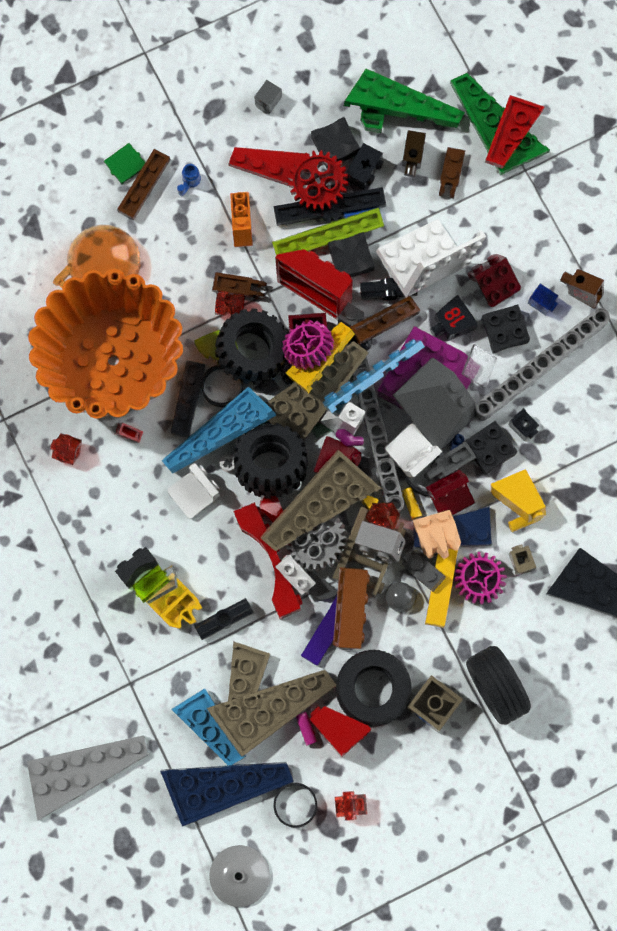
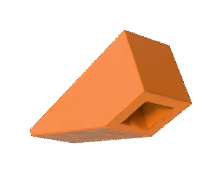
M249 192L230 193L234 247L253 246Z

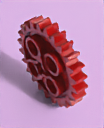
M314 150L312 156L305 153V159L299 157L300 163H293L296 169H290V172L293 174L288 176V179L293 181L288 184L289 188H293L290 193L295 195V201L300 200V206L306 203L307 210L313 206L314 211H316L317 207L320 206L321 210L324 211L325 205L331 209L330 203L333 202L337 205L336 199H343L341 192H347L343 187L348 186V181L345 180L348 178V174L344 173L346 167H341L343 164L341 160L336 162V155L330 158V152L325 156L322 150H320L319 155H316ZM325 165L328 169L325 172L318 171L319 167ZM304 173L311 174L310 178L307 180H304L301 177ZM319 178L321 183L318 184L315 179ZM328 182L335 183L333 188H326ZM313 189L318 190L316 196H310L309 192Z

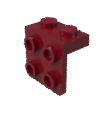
M499 254L489 256L486 262L473 266L471 271L467 273L470 280L477 282L490 307L498 305L521 290V286L507 257Z

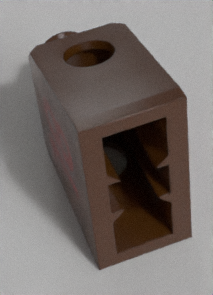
M577 269L574 275L565 271L560 279V282L568 285L569 295L593 309L596 308L604 295V280L580 269Z

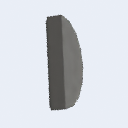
M307 570L306 573L316 582L307 591L312 597L318 600H327L337 595L338 590L313 572Z

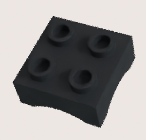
M345 117L338 119L328 126L311 131V138L318 152L322 150L324 156L330 152V158L336 155V162L356 156L360 150Z
M364 232L349 238L328 242V249L333 264L338 271H344L351 277L375 271V265Z
M518 304L482 315L481 320L493 354L507 348L529 343L530 337Z
M496 421L464 441L467 442L477 457L475 462L484 476L515 456L518 452Z
M146 547L137 549L132 554L133 557L128 561L124 560L117 565L118 569L115 572L128 589L135 584L136 579L143 572L155 569L159 565Z

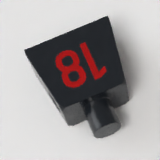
M456 295L435 314L434 319L437 324L430 328V332L434 337L444 333L448 340H452L474 331L478 323L459 295Z

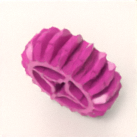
M310 320L308 324L303 321L300 326L296 324V328L294 330L290 329V334H286V340L282 341L284 357L290 365L298 369L303 368L307 370L308 367L314 369V365L321 366L320 362H327L326 356H331V350L334 349V339L331 336L330 330L318 321L314 323Z
M477 552V558L474 557L473 553H470V561L468 558L463 557L462 560L465 564L459 562L457 565L462 570L456 569L454 572L460 575L454 577V581L460 582L455 588L463 589L459 592V595L461 596L466 593V601L469 600L470 596L473 597V604L479 599L480 605H483L484 598L487 603H491L490 596L496 600L498 598L496 592L502 594L503 590L500 587L506 586V583L501 580L506 579L507 575L500 574L505 571V568H498L501 561L495 564L493 562L496 558L495 556H492L489 560L487 559L488 553L484 554V558L481 557V552ZM478 563L489 566L492 571L482 570ZM472 565L474 575L465 580V571ZM478 574H481V576L483 575L485 577L483 579V583L474 580L477 578ZM495 576V586L492 590L488 591L487 580ZM476 585L483 593H476L468 586Z

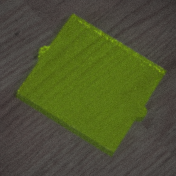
M159 565L155 566L132 585L136 592L135 595L145 603L170 582L166 576L167 572L162 570Z

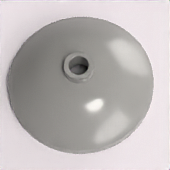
M244 845L231 846L221 851L214 859L209 873L210 885L214 894L223 903L233 907H245L258 901L266 892L270 878L269 867L264 857L257 850ZM237 872L242 873L243 877L241 880L235 878Z

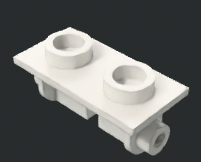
M286 555L276 566L301 595L316 584L290 555Z

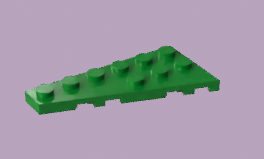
M465 73L450 80V84L485 149L489 152L505 108H502L493 96H489L479 83L468 73ZM528 132L503 169L496 167V169L502 175L549 153L550 149L546 145H542L534 134Z

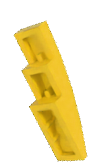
M448 549L449 556L445 559L437 553L435 568L446 578L434 592L430 591L425 625L445 627L458 550Z

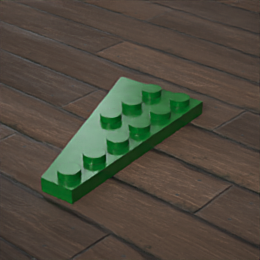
M369 69L364 70L343 105L346 107H350V105L360 106L361 110H367V108L375 109L378 113L407 118V116L416 117L417 121L422 122L424 119L431 120L437 125L452 128L459 126L465 114L464 111Z

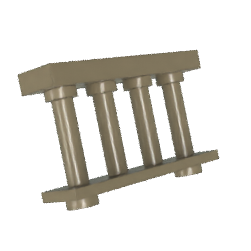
M361 507L346 543L347 549H344L342 552L344 556L340 557L332 581L338 583L340 567H346L348 561L358 562L381 571L378 581L370 580L369 585H367V587L374 589L372 597L376 598L377 593L381 594L385 583H382L389 564H381L356 554V551L353 550L361 523L365 521L398 531L402 537H404L406 530L403 529L404 523L402 522L397 529L370 518L367 515L368 509Z

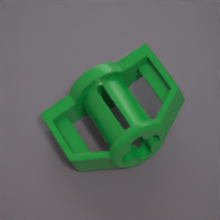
M370 108L362 110L360 121L365 131L382 133L385 114L378 113L377 110ZM365 121L377 122L379 125L367 124Z

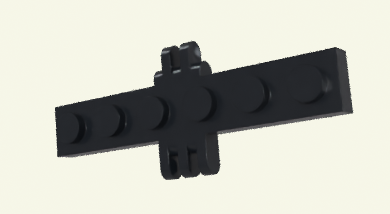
M383 187L341 194L343 199L337 198V205L333 202L330 203L331 209L325 205L324 211L321 210L320 206L317 207L316 211H314L313 206L307 210L306 203L300 206L299 202L273 206L276 224L280 226L320 218L328 224L333 220L342 219L341 215L345 213L386 207Z

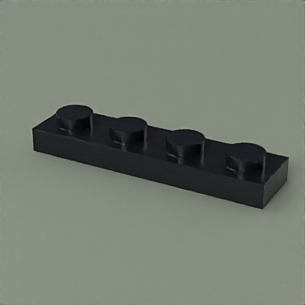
M186 361L170 432L172 435L190 437L201 389V380L206 367L203 363Z

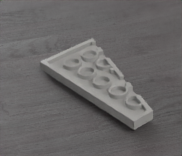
M144 735L27 761L37 821L148 756Z

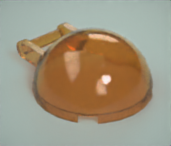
M105 224L91 226L79 233L72 241L67 254V266L55 277L53 284L62 288L64 280L69 275L82 279L83 275L91 270H97L104 275L110 269H118L124 273L125 277L129 274H138L141 267L140 250L133 238L119 227Z

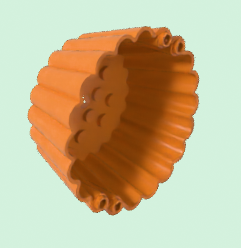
M110 269L104 275L97 270H91L86 272L82 279L77 277L67 279L62 286V290H54L48 294L46 298L47 306L41 307L35 313L34 320L37 326L32 328L28 335L29 342L34 347L29 353V361L34 367L38 368L36 371L37 382L49 388V397L53 401L66 403L67 409L72 413H87L90 417L96 419L110 415L122 417L129 413L131 408L134 410L145 408L150 400L164 393L166 383L177 373L176 361L183 353V345L178 340L182 333V325L177 319L173 318L175 315L174 305L170 301L162 299V291L158 286L152 284L145 285V280L138 274H129L125 277L124 273L118 269ZM116 356L119 358L118 364H109L108 360L111 357Z

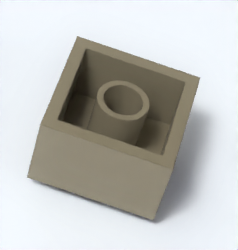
M431 675L406 709L436 732H439L463 699Z

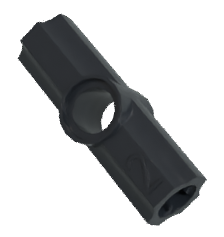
M384 278L376 282H360L361 300L381 298L384 301H392L398 297H405L393 278ZM416 292V293H414V294H412V295H410V296H417V295H418V292Z
M245 598L226 609L219 610L211 617L195 624L194 627L201 640H204L223 629L231 627L234 623L250 616L254 612ZM221 615H228L229 621L226 624L219 623Z

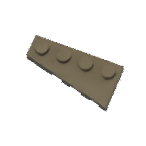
M233 641L228 701L259 690L271 655L270 653Z

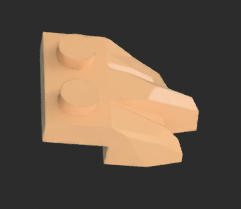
M450 510L413 520L422 551L429 559L434 556V553H439L445 559L449 556L448 549H459L461 541Z

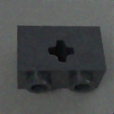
M363 143L346 172L348 178L345 180L363 190L368 185L371 186L375 179L374 174L376 170L380 171L384 164L383 153Z

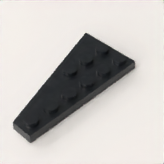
M579 548L546 595L617 617V573L582 548Z

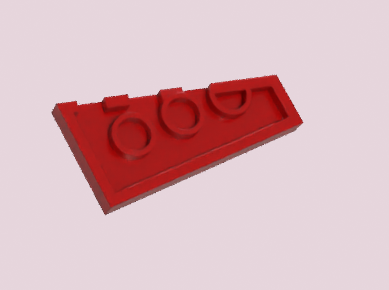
M510 95L485 163L503 169L545 107Z
M234 147L228 165L288 186L290 182H293L288 179V176L293 175L290 169H296L293 163H300L299 157L305 159L306 156L305 153Z

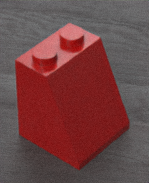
M318 706L310 713L311 724L340 757H343L372 730L368 725L326 706L322 709Z

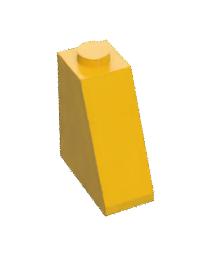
M526 469L491 483L492 495L528 523L533 520L539 521L546 515V506Z

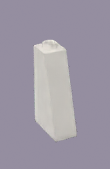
M348 401L346 404H337L335 406L337 410L333 413L326 410L318 421L335 433L338 429H345L354 436L362 423L366 411Z

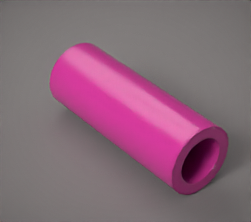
M307 712L298 714L296 719L306 746L316 743L317 739Z

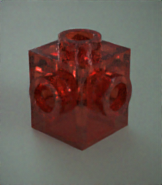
M60 433L58 438L53 439L50 450H53L52 458L73 465L80 456L82 440Z
M393 502L372 503L366 518L371 524L394 530L400 514Z
M354 791L342 792L343 796L335 797L336 817H345V821L357 820V815L368 814L366 794L355 795Z

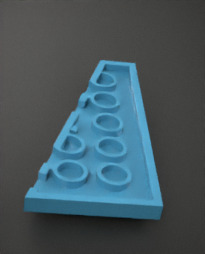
M412 339L405 344L406 348L400 352L395 350L388 355V360L384 362L382 360L378 361L372 366L374 369L366 372L365 370L356 376L357 380L354 382L348 381L340 386L341 390L337 393L333 391L324 397L325 401L322 404L328 411L333 413L337 410L335 407L337 404H346L353 397L351 394L355 393L357 395L381 379L384 376L382 372L395 369L399 365V361L402 360L403 362L423 349L425 346L422 341Z
M247 387L167 455L162 462L173 474L273 418L276 414L250 387Z

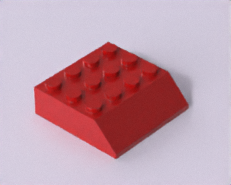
M302 249L276 255L277 282L336 320H338V316L347 303L352 304L353 280L348 273L338 271L329 261H322L313 251L308 252Z

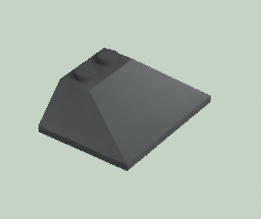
M431 358L393 395L432 446H438L440 450L476 416L474 399L456 374L435 358Z

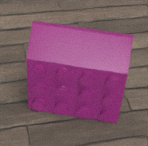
M414 326L401 350L406 348L405 344L412 339H415V341L421 340L425 347L403 362L402 360L399 361V365L395 369L388 371L378 389L377 396L403 410L393 395L431 358H435L453 371L466 390L480 366L466 353Z

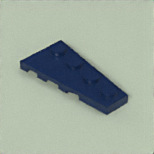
M490 506L453 517L461 541L460 547L492 545ZM413 528L414 548H421L415 528Z

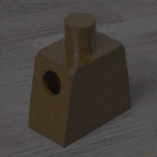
M407 131L402 166H405V176L415 177L416 169L421 168L426 133Z

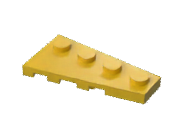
M342 322L331 331V336L334 339V349L331 350V356H326L327 362L322 361L320 362L321 366L314 365V369L308 367L307 370L292 366L286 372L287 376L308 394L313 389L311 385L315 380L319 381L323 376L322 371L325 367L330 366L334 362L335 354L341 353L355 335L352 329Z

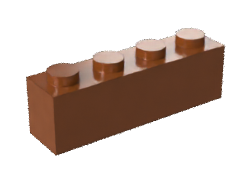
M340 567L333 645L336 647L361 649V644L364 643L363 624L366 622L364 610L368 602L366 588L370 582L368 570Z

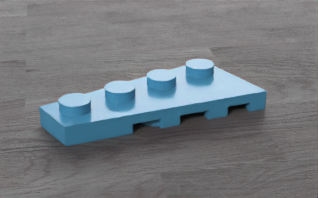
M205 688L171 709L227 765H234L246 757V755L243 757L239 755L206 709L215 706Z

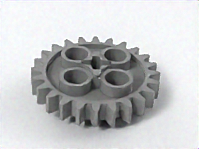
M334 516L328 521L319 524L321 527L317 531H314L316 528L314 527L311 531L305 532L288 544L289 547L286 549L290 553L289 555L303 569L306 567L310 572L313 568L318 572L319 567H321L325 571L327 564L333 567L332 561L339 562L338 555L344 556L341 550L347 549L344 543L348 542V538L345 536L348 532L344 529L345 525L338 517ZM333 537V540L327 543L328 539ZM307 539L306 543L301 545V542ZM320 551L317 556L313 557L315 552Z

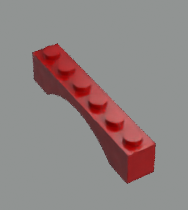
M255 502L233 511L241 531L257 541L267 552L272 562L275 573L272 603L279 619L281 620L301 611L300 605H303L299 593L295 595L292 589L294 586L276 568L282 561L277 554L280 550L275 551L260 538L269 528V524H264L262 517L265 516L263 511L256 506Z

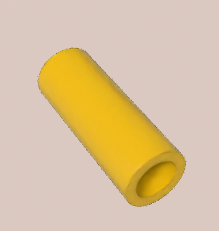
M412 487L402 490V496L411 519L415 520L422 517L423 515Z
M518 517L508 521V526L511 532H515L538 521L533 520L528 523L522 517Z

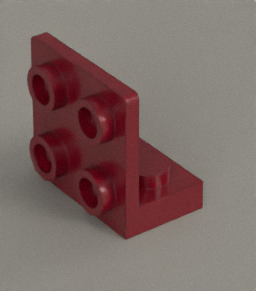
M460 469L426 487L437 513L450 510L451 514L454 515L475 504V500L467 485L469 480Z

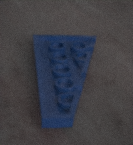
M287 762L160 770L182 827L294 782Z

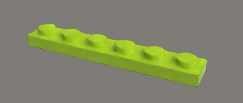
M378 207L272 241L276 255L302 249L308 251L327 245L330 241L349 238L358 233H365L383 227L384 223Z

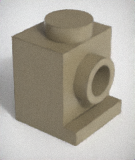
M521 544L511 548L512 551L509 552V557L516 576L536 569L529 545L523 547ZM518 557H523L524 563H519Z

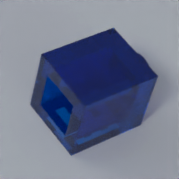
M540 283L530 296L527 304L546 316L549 311L553 313L559 303L556 301L559 295Z

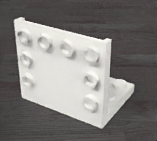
M437 219L378 248L376 253L405 297H408L468 266L471 263V259L477 254L476 251L483 245L482 242L486 235L481 230L474 239L456 247Z

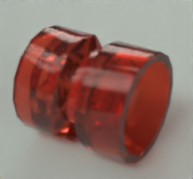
M218 290L215 315L226 316L230 314L231 316L235 312L239 314L240 310L244 309L245 294L233 293V295H230L227 291Z

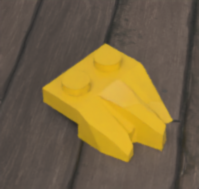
M174 574L145 600L170 627L179 629L181 628L182 619L189 624L197 622L192 614V610H200L202 608L197 597Z

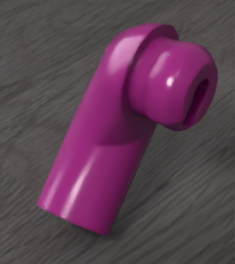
M338 429L336 431L337 439L345 446H362L364 444V439L361 436L354 437L345 429Z

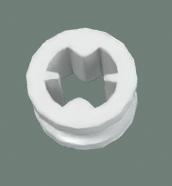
M225 454L220 459V467L224 472L230 473L235 470L234 459L231 454ZM226 459L229 461L230 459L233 460L232 467H224Z

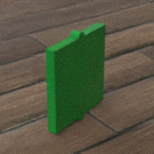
M130 143L104 160V163L111 171V175H114L121 185L138 174L145 164L144 160L140 157V152H136Z

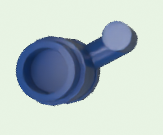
M194 164L184 166L182 170L184 183L177 186L178 194L184 196L189 188L200 184L201 175L199 169Z

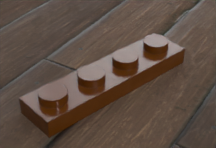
M153 149L119 205L117 211L132 220L136 218L170 162V156Z
M408 296L351 326L350 329L355 334L353 337L356 342L361 345L418 315L421 310L411 296Z

